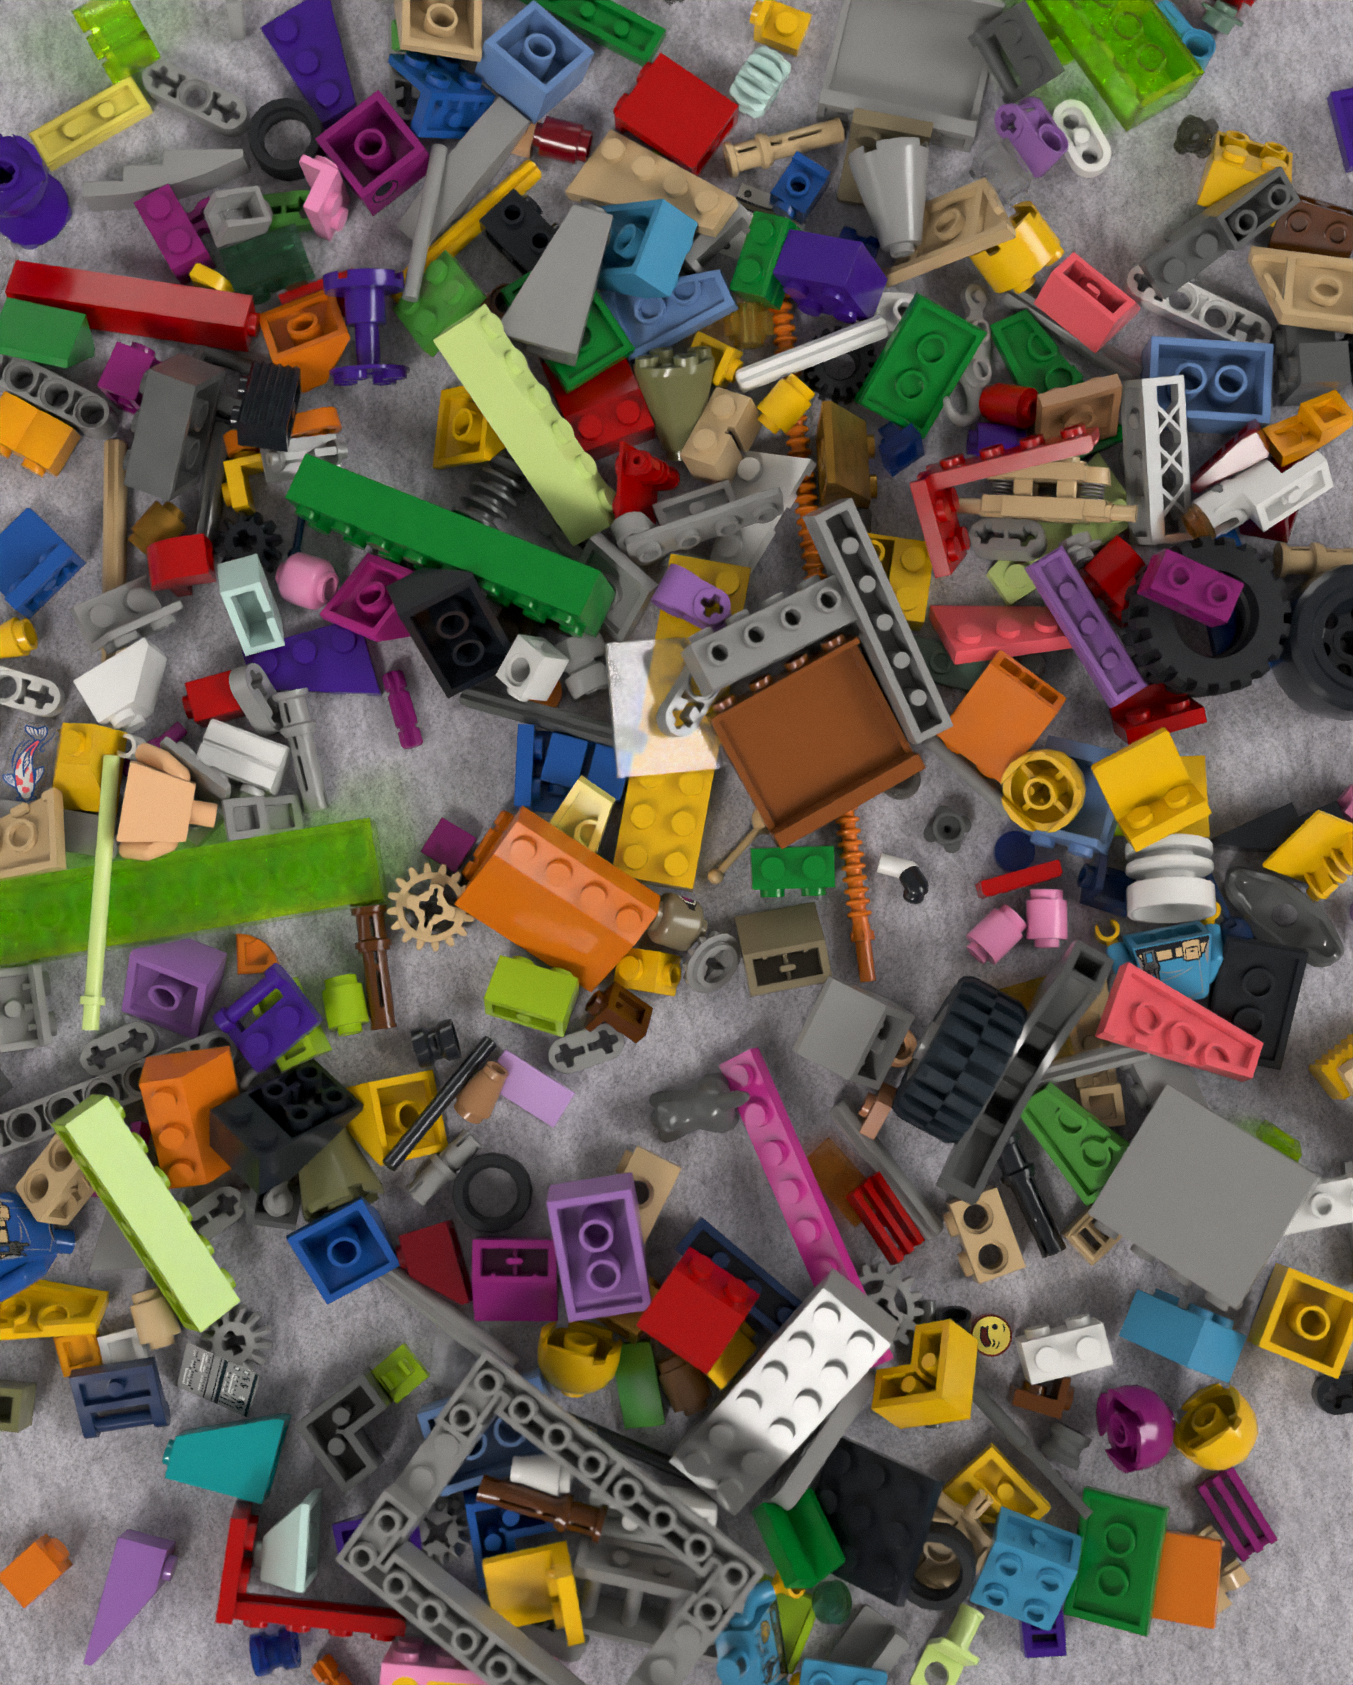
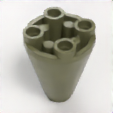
M710 346L690 347L687 349V353L674 354L672 347H659L650 349L649 355L635 357V363L633 364L634 374L654 422L655 433L660 447L663 451H666L667 460L683 461L680 453L709 401L715 368V359L712 356Z

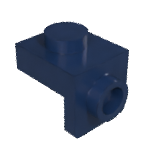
M1099 853L1089 864L1085 863L1080 870L1077 880V886L1081 887L1079 903L1125 918L1127 916L1126 889L1129 885L1135 883L1136 879H1131L1124 871L1108 867V855Z

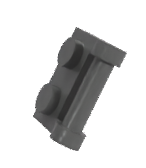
M1022 0L967 37L973 48L975 46L978 47L1005 94L1002 96L1005 104L1016 103L1065 71L1026 0ZM992 35H996L1023 82L1019 86L991 39Z

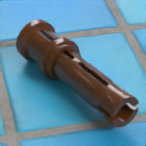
M387 904L350 909L351 915L356 918L358 934L355 950H358V954L362 953L371 1030L397 1027L387 950H390V945H392V940L387 938L384 913L388 909ZM369 918L372 921L373 936L371 935ZM373 952H376L377 964L374 963ZM376 971L379 975L382 1007H380Z
M484 1474L476 1497L478 1502L492 1504L506 1510L553 1523V1528H556L558 1532L563 1533L567 1529L590 1536L594 1543L599 1542L609 1507L606 1504L597 1507L577 1501L574 1495L569 1493L567 1495L563 1494L562 1498L546 1494L532 1488L500 1480Z

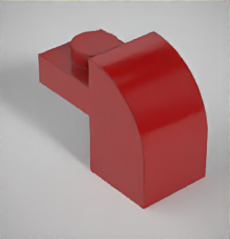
M204 533L164 539L146 548L152 591L169 589L177 597L193 595V585L217 582L212 542Z

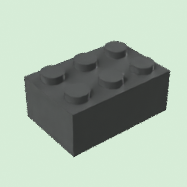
M179 353L144 373L140 383V393L143 394L141 407L136 411L131 423V431L135 432L134 439L123 460V469L126 470L123 485L170 502L200 481L226 369Z

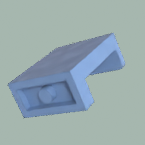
M1048 735L1045 748L1065 753L1077 763L1083 772L1087 788L1085 801L1076 817L1068 825L1056 832L1047 833L1048 831L1042 832L1039 830L1031 832L1024 830L1022 827L1020 829L1031 837L1030 842L1040 847L1053 849L1055 843L1069 847V853L1091 859L1093 853L1107 855L1117 823L1096 781L1091 766L1117 751Z

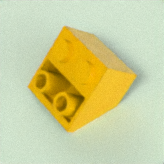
M1216 130L1198 188L1197 205L1209 208L1240 187L1277 167L1283 168L1292 184L1293 153L1288 152L1285 146L1276 142L1268 141L1262 144L1249 140L1246 134L1239 131L1228 130L1225 133ZM1276 221L1269 226L1274 227Z
M868 533L911 631L920 632L925 621L932 564L925 541Z

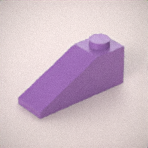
M127 1529L118 1537L83 1664L92 1666L164 1585L165 1581L170 1582L172 1580L178 1563V1556L173 1555L176 1541Z

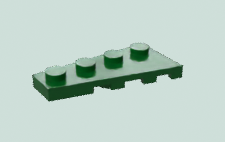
M1027 309L990 325L991 337L1014 385L1031 387L1038 394H1041L1052 388H1064L1084 382L1082 374L1074 365L1071 366L1058 351L1059 347ZM1118 422L1116 436L1099 440L1091 452L1079 455L1080 461L1123 442L1122 425Z

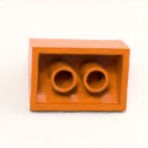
M230 1046L146 1057L139 1086L159 1166L171 1183L168 1189L205 1185L231 1170L232 1168L210 1147L209 1110L240 1095Z

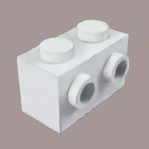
M1089 1314L1069 1317L1065 1319V1325L1049 1328V1324L1032 1326L1024 1330L1025 1335L1014 1337L1024 1378L1031 1385L1114 1365L1104 1325L1098 1319L1090 1318Z

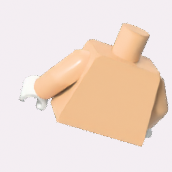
M124 734V738L131 740L132 749L128 753L117 751L118 756L130 760L118 834L114 835L112 860L124 858L150 861L175 851L179 842H186L189 824L214 828L218 804L193 800L196 782L191 780L189 769L170 752L146 743L141 737Z

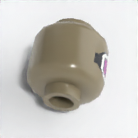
M665 893L660 896L658 914L647 930L652 942L677 951H686L695 942H698L699 937L704 938L708 924L707 920L704 919L703 908L699 902L674 893Z

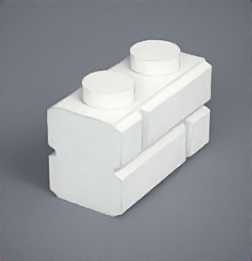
M212 718L196 756L206 766L217 767L229 779L242 783L240 791L252 796L263 795L264 797L265 792L274 796L278 794L284 774L292 759V752L288 746Z

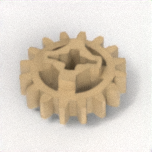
M425 862L423 873L420 874L413 866L410 867L408 871L411 879L407 881L404 878L398 877L395 881L401 888L400 892L393 891L388 894L389 898L396 901V906L388 908L387 914L397 915L398 920L391 926L392 930L403 928L406 931L401 940L404 943L412 937L417 939V950H421L425 942H431L433 951H438L440 941L445 940L450 947L454 946L455 942L452 935L457 933L465 937L468 932L462 926L463 921L474 922L475 919L456 905L450 904L444 894L445 886L448 884L455 891L457 897H459L467 885L460 886L457 883L461 872L457 871L451 877L446 875L447 864H442L438 872H434L430 862ZM432 879L428 890L420 894L408 892L416 883ZM435 888H438L437 904L443 907V912H435L433 917L430 918L428 925H426V909L421 907L420 903L421 901H428L433 896ZM404 907L413 910L419 920L417 929L407 920ZM444 919L454 921V924L447 930L431 934L433 926Z

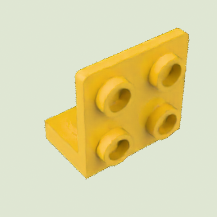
M1161 728L1091 766V770L1120 831L1135 852L1212 813L1205 798L1191 782L1171 735L1166 728Z
M566 1541L482 1560L490 1607L515 1627L554 1619L556 1630L565 1628L568 1646L585 1643Z

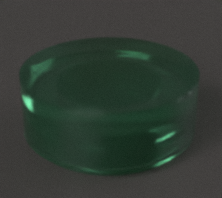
M825 1580L817 1584L812 1595V1607L816 1618L826 1625L842 1624L848 1619L852 1609V1597L845 1583L840 1580Z

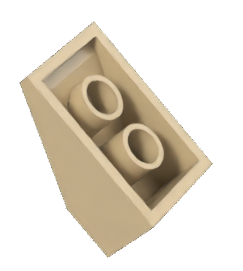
M394 0L400 49L476 62L481 61L482 0Z

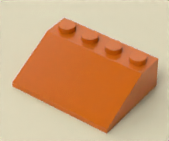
M522 805L456 899L454 905L547 965L571 972L574 977L579 979L580 986L592 992L633 948L656 917L659 910L660 895Z

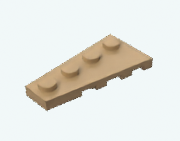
M53 787L41 793L42 798L30 804L23 802L9 809L10 814L0 818V884L66 870L63 793L61 790Z

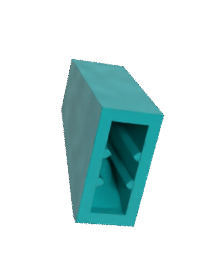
M278 1413L186 1429L178 1434L175 1440L170 1439L166 1445L162 1464L168 1466L164 1478L263 1504L270 1496L292 1415Z

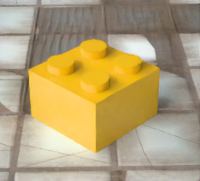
M1276 1263L1246 1341L1338 1379L1353 1341V1293Z

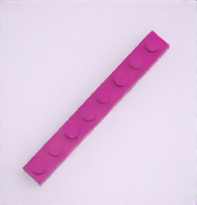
M759 1047L749 1049L720 1064V1070L728 1080L730 1092L739 1090L748 1092L750 1095V1099L742 1106L737 1107L814 1288L834 1268L866 1295ZM890 1348L886 1350L871 1368L893 1359Z

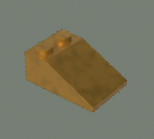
M822 401L815 435L820 508L837 499L852 498L856 508L863 507L869 509L871 498H877L878 494L877 475L869 474V459H875L874 434L867 435L866 421L832 401Z

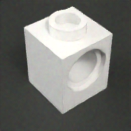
M518 634L495 676L508 686L507 692L517 700L527 702L529 699L547 701L570 660L545 638Z

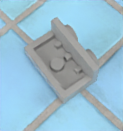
M40 962L31 963L28 966L0 969V1053L46 1047L52 1044V1036L57 1035L56 1017L53 1011L48 1012L46 996L51 995L50 977L47 971L42 972Z

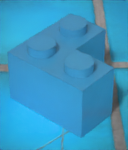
M1158 1288L1155 1289L1153 1295L1137 1289L1119 1336L1187 1368L1229 1383L1247 1338L1246 1335L1232 1330L1235 1321L1192 1303H1189L1187 1310L1177 1306L1179 1297Z

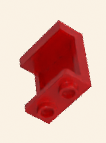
M660 53L653 63L648 61L642 67L636 79L638 84L630 95L624 93L617 101L613 110L615 114V130L621 134L628 130L679 165V167L698 177L738 123L739 105L663 53Z

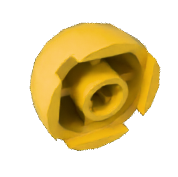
M1049 748L1029 751L1010 763L1001 779L1004 794L1001 797L1003 808L1012 821L1024 830L1031 832L1035 830L1048 831L1047 833L1058 831L1076 817L1085 801L1087 788L1084 774L1077 763L1061 751Z
M581 1320L569 1322L568 1327L556 1328L557 1321L550 1322L542 1327L537 1348V1362L543 1377L552 1386L559 1389L563 1395L571 1398L583 1397L585 1394L602 1389L615 1376L623 1342L620 1338L617 1342L612 1340L613 1331L604 1326Z
M1219 1383L1211 1384L1198 1390L1185 1401L1181 1409L1188 1412L1181 1418L1180 1423L1176 1421L1173 1438L1175 1447L1187 1459L1202 1468L1213 1471L1225 1470L1243 1462L1252 1451L1258 1436L1257 1417L1245 1397L1234 1386L1229 1385L1230 1388H1223Z

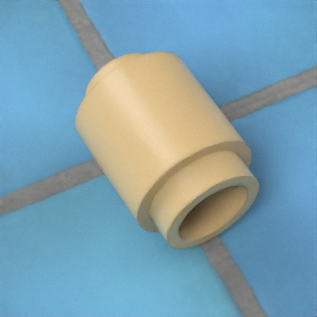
M158 1286L132 1294L133 1305L130 1306L140 1345L149 1343L150 1349L155 1350L175 1343L173 1335L181 1332L178 1318Z

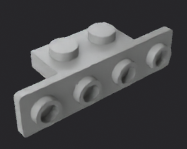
M727 479L653 504V513L658 527L626 537L624 543L627 557L635 564L640 562L649 563L658 559L661 555L678 549H691L702 541L717 536H729L738 529L756 523H768L784 513L782 491L780 487H774L737 500L731 483Z

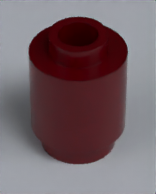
M546 116L544 123L537 122L533 135V146L538 147L539 156L575 165L578 161L586 163L589 158L593 131L585 129L584 124Z

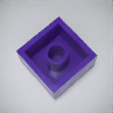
M789 229L773 271V275L784 287V292L793 298L801 312L813 317H819L821 313L833 315L836 319L848 324H854L856 320L864 321L874 317L888 280L862 242Z

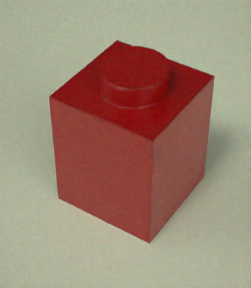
M232 670L184 683L187 695L182 696V702L189 720L194 718L198 725L205 728L208 727L212 718L221 722H227L246 716L230 689L229 675Z

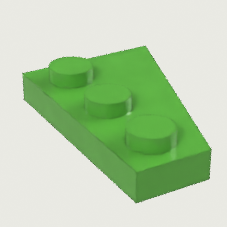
M1049 1082L1034 1091L1020 1117L1084 1204L1089 1206L1099 1196L1130 1143Z

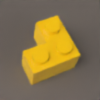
M951 1319L915 1325L911 1364L876 1370L871 1409L899 1429L970 1419L978 1340Z

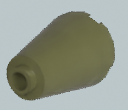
M346 1127L298 1172L302 1214L304 1220L308 1223L359 1196H362L367 1202L372 1204L379 1199L378 1193L384 1194L385 1192L381 1181Z

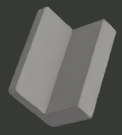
M864 1604L824 1660L886 1671L888 1675L910 1643L904 1631L870 1605Z

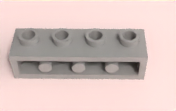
M818 574L796 585L799 592L787 598L783 592L777 593L762 601L763 609L750 615L747 609L742 610L725 620L727 627L713 632L710 626L690 636L688 639L691 644L681 652V655L703 698L846 628L856 621L857 617L835 574L824 580H821Z

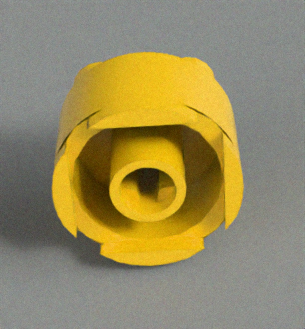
M1023 201L1012 206L1017 212L1009 217L1016 232L1014 239L968 256L996 293H1003L1011 289L1016 294L1024 292L1033 285L1036 280L1034 275L1044 266L1052 265L1064 254L1059 238L1031 201Z

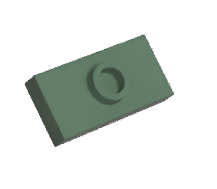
M914 636L934 683L969 692L980 677L983 661L954 665L942 642Z

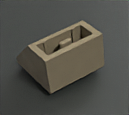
M815 902L734 917L749 997L824 984L828 976L832 977L826 942Z

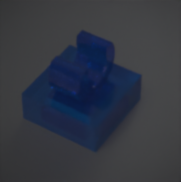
M891 421L878 429V433L883 437L880 440L881 445L878 446L882 464L892 477L925 455L921 434L912 423L901 431Z

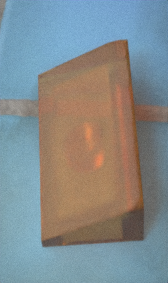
M827 1137L806 1158L819 1188L856 1228L862 1221L845 1196L866 1178L837 1145ZM863 1193L862 1196L864 1197V1199L866 1200V1202L868 1203V1205L870 1206V1208H871L872 1211H873V1210H874L873 1206L871 1205V1203L869 1202V1200L867 1199V1197H866L865 1194Z

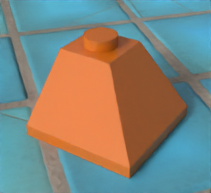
M323 289L260 313L261 318L259 322L272 363L276 366L282 364L284 367L287 365L292 368L295 366L301 369L302 393L309 392L315 387L325 384L330 377L329 371L335 368L350 340V335L336 297L325 295Z

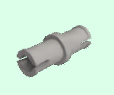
M463 1128L461 1133L439 1155L435 1153L430 1157L431 1163L405 1187L406 1190L412 1193L411 1195L422 1206H425L427 1201L448 1180L452 1182L458 1175L456 1172L483 1146L476 1141L472 1134Z

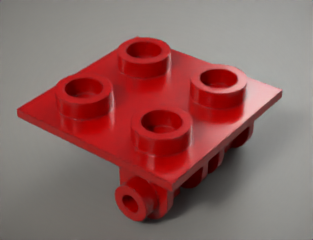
M620 441L619 455L615 460L617 492L612 503L615 519L628 512L636 511L645 514L656 525L652 505L657 503L658 491L675 489L680 483V473L676 468L668 466L667 463L659 458L652 457L649 452L638 450L628 443Z

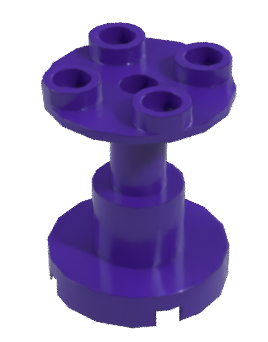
M0 133V234L11 243L21 245L24 249H36L39 245H43L56 238L71 219L72 210L69 206L68 195L61 183L47 173L46 164L34 145L22 136L12 134L13 137H3Z
M361 268L348 269L347 278L338 279V271L324 274V294L331 297L344 298L346 326L355 328L357 365L331 369L329 376L333 377L334 385L352 386L357 385L360 380L372 378L373 385L386 386L397 384V380L407 379L410 367L396 364H381L379 326L386 325L387 323L385 296L403 292L404 273L401 271L395 273V270Z

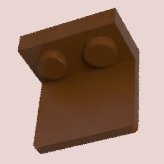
M1297 193L1301 202L1277 219L1267 248L1349 259L1353 250V209Z

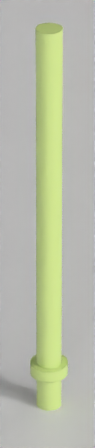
M103 755L84 996H80L79 1004L84 1005L82 1030L99 1031L101 1006H105L106 997H102L120 768V756Z

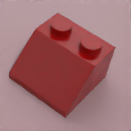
M689 1247L636 1326L708 1375L760 1294L748 1287L742 1280L735 1278L713 1263L707 1256Z

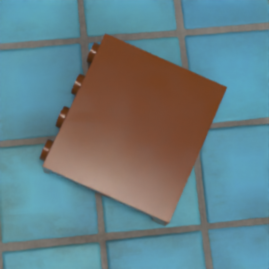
M840 632L825 639L820 643L822 647L820 651L809 657L807 653H802L784 663L786 670L773 677L770 673L757 677L748 684L750 690L738 697L731 693L718 699L711 705L713 711L705 714L773 842L781 849L926 768L920 755L912 751L857 645L861 642L856 636L850 634L844 636Z

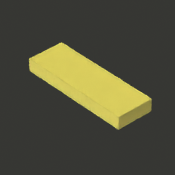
M129 75L30 132L28 135L52 172L149 116L153 111L134 79Z

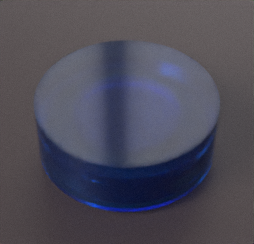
M1010 831L1003 834L996 840L993 847L994 861L1002 870L1007 872H1015L1027 868L1035 857V846L1030 842V837L1020 831Z

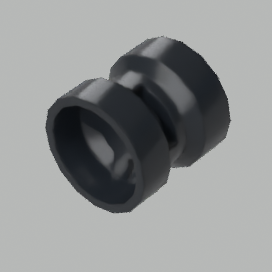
M452 1019L439 1021L436 1027L429 1029L424 1026L411 1029L412 1044L421 1069L433 1066L436 1060L445 1058L451 1061L461 1058L459 1040Z

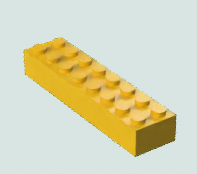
M670 554L668 568L671 563L679 565L728 595L731 604V616L744 610L751 572L750 567ZM715 603L712 608L705 606L706 617L710 618L713 613L721 615L719 604ZM660 609L638 731L645 733L648 739L644 752L640 755L633 754L613 865L640 883L693 892L720 742L706 716L703 717L694 733L686 737H667L657 726L656 715L658 709L686 665L681 652L691 644L688 638L702 630L682 618L672 616ZM692 676L690 687L694 694L702 696ZM730 685L720 689L712 704L729 694ZM687 702L685 707L695 705ZM712 706L709 707L706 714L713 711ZM684 709L672 712V715L676 718L674 726L683 725L684 722L681 721L680 714Z

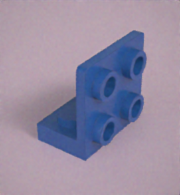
M406 51L405 54L391 53L389 55L388 63L421 92L410 126V130L417 137L462 139L494 102L495 95L482 84V79L465 70L457 58L439 55L437 57L425 56L415 51Z
M26 508L0 534V592L17 612L28 619H31L86 564L31 508Z
M518 724L514 807L517 811L523 805L532 812L556 813L564 801V797L547 793L548 786L542 785L540 781L552 732H558L537 731L535 725ZM588 741L589 746L596 747V743Z

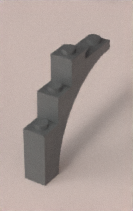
M1076 939L1041 982L1028 1008L1027 1020L1023 1026L1021 1037L1002 1076L999 1078L994 1091L987 1099L982 1111L975 1118L970 1129L965 1132L961 1140L954 1143L935 1186L971 1206H974L979 1200L989 1176L1023 1110L1058 1051L1086 1010L1101 993L1114 959Z

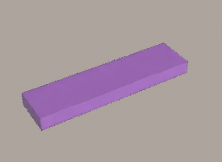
M1063 546L1058 547L1024 568L1109 708L1115 707L1148 686Z

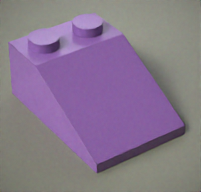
M629 1172L549 1185L546 1203L568 1321L573 1322L646 1310L652 1301L633 1173Z

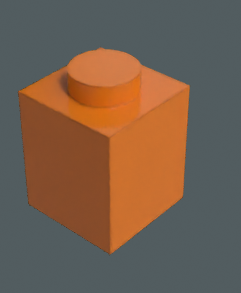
M46 1533L33 1542L0 1573V1582L23 1608H26L74 1564L68 1559L69 1552L65 1545L57 1538H50Z

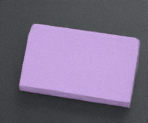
M505 1049L497 1063L502 1065L509 1075L500 1094L554 1128L576 1093L508 1049Z

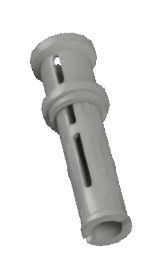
M308 687L272 695L273 702L278 703L283 723L280 733L284 736V739L288 738L305 814L331 808L312 734L316 732L315 728L317 725L316 721H312L306 701V695L309 694Z

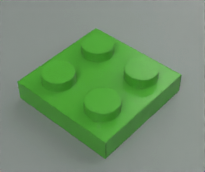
M444 250L436 260L429 264L423 274L418 302L406 301L401 296L399 302L392 310L422 350L434 357L439 352V349L433 340L450 325L477 309L487 297L456 258Z

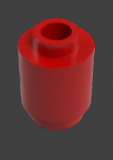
M996 383L993 386H987L982 391L979 399V410L982 417L987 418L991 423L1029 428L1036 419L1038 392L1031 387Z

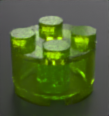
M90 0L71 10L83 33L91 30L92 34L88 35L86 40L97 59L107 58V61L103 62L102 66L113 85L153 65L162 58L130 0Z

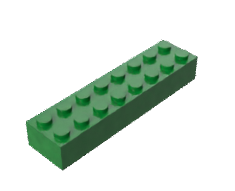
M305 453L285 496L296 508L295 514L308 521L307 526L321 534L329 536L331 531L343 535L342 540L353 547L365 550L367 545L379 550L378 555L399 565L403 559L414 564L413 569L416 571L424 567L472 572L482 592L487 594L486 599L503 608H508L510 603L524 609L522 613L525 616L540 623H545L547 618L560 623L559 629L577 638H582L584 633L595 638L597 637L616 595L600 570Z

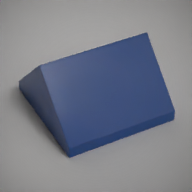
M362 1196L286 1235L288 1243L327 1305L400 1266L396 1250L379 1212Z

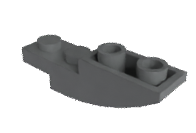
M1277 167L1240 187L1181 226L1164 239L1167 244L1139 264L1158 298L1166 299L1227 251H1237L1301 202L1283 168Z

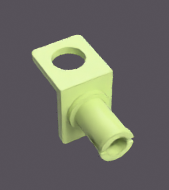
M961 1603L946 1637L941 1636L928 1640L911 1675L909 1684L929 1685L925 1680V1669L930 1663L938 1662L947 1671V1680L944 1685H956L964 1666L977 1665L979 1658L971 1654L968 1649L985 1616L978 1610Z

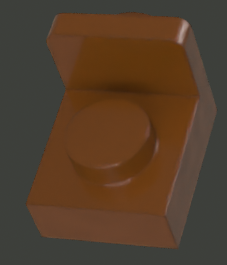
M614 981L603 992L600 990L596 991L588 1000L585 1006V1011L588 1013L583 1028L592 1032L605 1021L617 1032L622 1033L637 1044L647 1034L653 1008Z
M1066 1376L1054 1379L1051 1394L1047 1395L1048 1387L1040 1384L1031 1385L1027 1380H1023L1021 1387L1010 1384L1006 1400L1013 1406L1061 1419L1063 1410L1069 1411L1075 1388L1070 1385L1071 1377Z

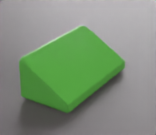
M651 1338L640 1339L635 1345L630 1342L622 1343L615 1377L625 1429L666 1424Z

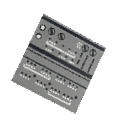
M187 1342L177 1386L248 1418L260 1375Z

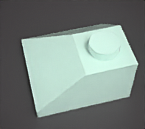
M314 1488L263 1536V1541H257L254 1564L255 1567H261L260 1581L293 1592L304 1593L318 1573L323 1489Z

